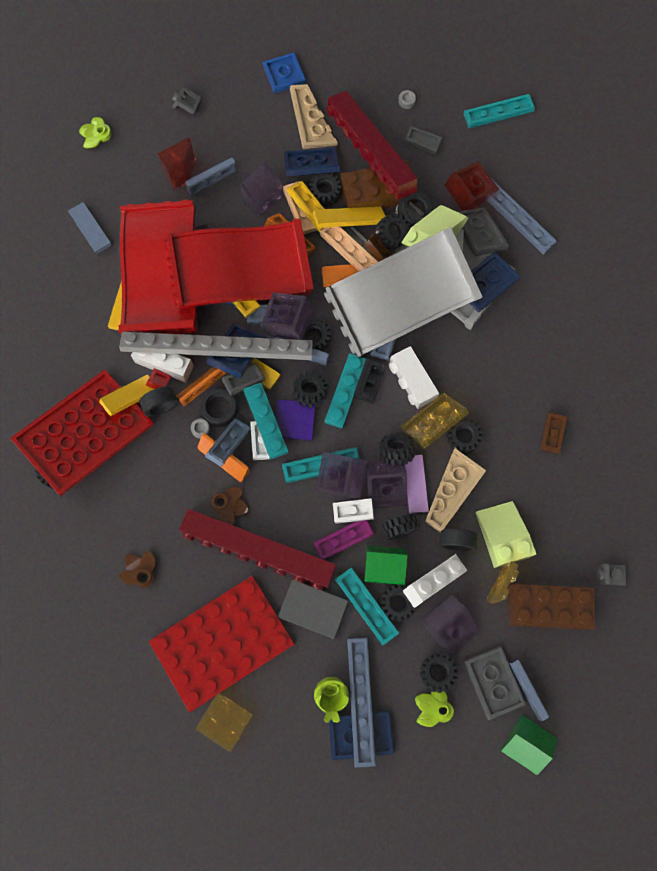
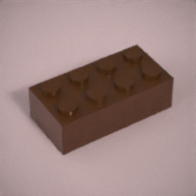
M404 161L405 164L409 167V169L413 172L411 161ZM371 168L340 173L341 191L346 208L382 207V209L396 207L401 200H397L393 194L389 193L385 183L380 181L378 174L372 171ZM412 199L410 202L417 203V200Z
M512 584L508 586V626L593 630L595 629L594 588Z

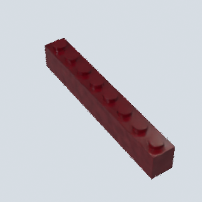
M343 91L328 97L327 112L329 116H332L337 126L342 128L345 136L349 137L352 141L354 148L360 151L362 158L367 160L371 170L378 174L380 181L385 183L389 193L399 200L417 192V177L349 93Z
M187 509L178 530L183 534L182 537L187 540H200V544L205 547L212 548L213 545L220 548L219 552L226 555L234 553L242 561H255L256 566L260 568L275 569L274 573L281 576L289 574L293 576V580L303 584L304 581L312 583L311 587L321 591L323 588L328 589L336 564L190 509Z

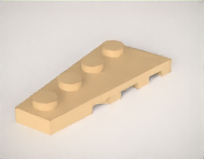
M308 84L291 85L290 93L302 148L337 147L338 142L336 138H333L332 130L326 124L322 111H319L316 105L317 102Z
M456 448L452 452L425 520L426 523L438 532H441L486 472L485 469Z

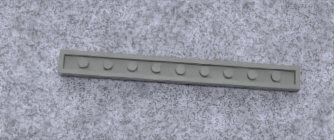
M122 332L119 348L121 352L312 360L313 340Z

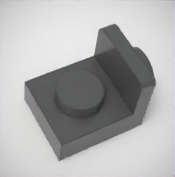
M182 87L179 92L176 90L172 97L174 101L172 108L175 109L178 105L194 114L201 97Z
M608 563L599 565L597 579L600 580V585L625 586V565H609Z

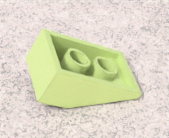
M440 205L411 227L402 244L408 248L449 227L452 228L455 237H457L467 222L468 217Z
M513 501L475 512L494 568L536 555L530 534Z

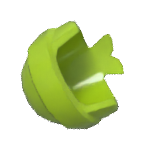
M337 677L322 679L314 690V699L317 706L326 713L324 717L325 722H329L331 719L333 722H340L338 711L346 707L349 702L348 688Z

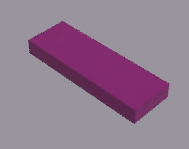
M367 520L356 521L314 542L313 545L320 559L326 560L373 536L374 532Z

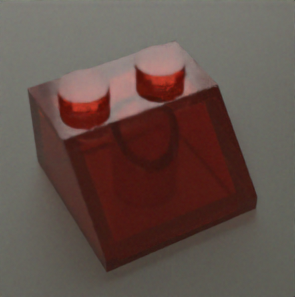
M188 137L157 153L163 174L173 189L183 186L185 181L190 179L195 163L191 139Z
M479 161L453 172L444 184L462 211L478 207L499 190Z

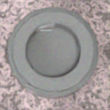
M410 90L402 91L399 95V105L405 109L412 108L416 102L415 93Z
M196 419L191 424V432L196 438L201 439L203 433L209 435L210 425L205 419Z

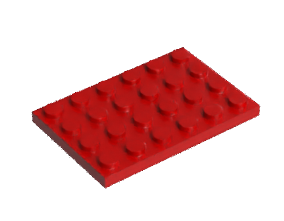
M105 369L10 438L60 497L154 426L151 419L145 416L136 403L112 416L107 413L99 403L100 398L121 387Z
M253 576L148 641L189 713L295 645Z

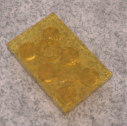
M442 393L404 423L401 429L425 449L469 413L463 405L447 394Z

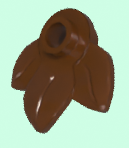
M231 487L224 493L219 492L213 495L211 506L217 511L220 521L234 525L235 516H242L249 511L246 503L240 499L243 493L242 489ZM220 499L224 500V504L222 506L217 505V502Z
M148 550L141 558L127 554L125 556L126 571L118 575L120 580L126 585L136 584L141 588L151 586L154 582L153 570L156 566L153 554ZM143 575L148 576V579L145 582L141 580V577Z

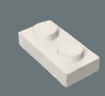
M252 421L253 461L270 459L256 422Z
M372 498L333 503L334 522L336 524L374 519Z

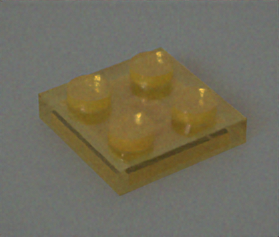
M510 561L503 566L486 601L495 604L505 600L509 593L508 585L515 581L519 573L516 571L518 564Z
M217 693L195 730L231 752L253 714L221 693Z

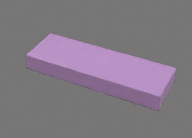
M415 455L411 462L408 461L406 465L403 463L409 514L428 513L423 455Z

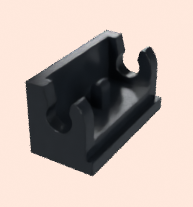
M366 358L354 391V398L371 404L374 403L385 372L383 364Z

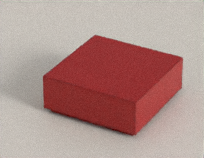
M154 368L146 386L153 389L166 387L171 379V375Z

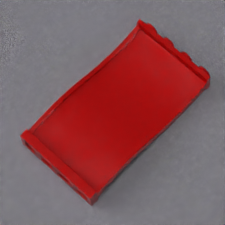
M193 200L163 201L162 203L146 202L139 205L127 204L126 206H120L122 311L118 332L120 334L122 332L198 333L197 306L179 311L178 305H174L173 294L176 291L175 287H171L170 276L173 273L172 269H168L167 258L170 255L169 251H165L164 240H167V233L175 234L195 230V212H197Z
M301 218L293 219L292 222L261 227L213 228L175 234L169 232L167 233V240H164L165 251H169L170 255L167 258L168 269H172L173 273L170 276L171 287H175L176 291L173 294L174 305H178L179 311H183L185 308L215 303L269 300L301 294L305 296L311 295L314 289Z

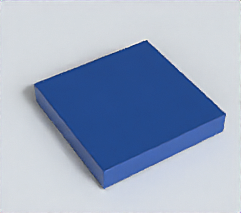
M295 52L262 62L274 93L290 89L291 85L306 84V78Z

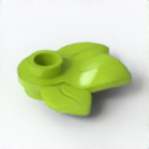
M94 117L91 124H84L79 129V133L86 138L83 145L84 148H94L101 141L106 142L112 136L111 128L100 117Z
M438 691L431 692V695L420 694L415 697L416 704L422 711L417 718V723L420 725L433 727L438 722L445 723L453 718L454 709L448 702L446 692L438 693ZM441 708L447 709L445 715L439 713Z

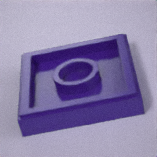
M277 400L276 421L284 439L312 441L315 405L309 408V405L302 407V403L299 405L297 401Z

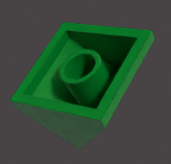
M367 545L365 582L405 585L408 556L406 548Z
M521 715L501 751L538 775L553 759L558 738Z

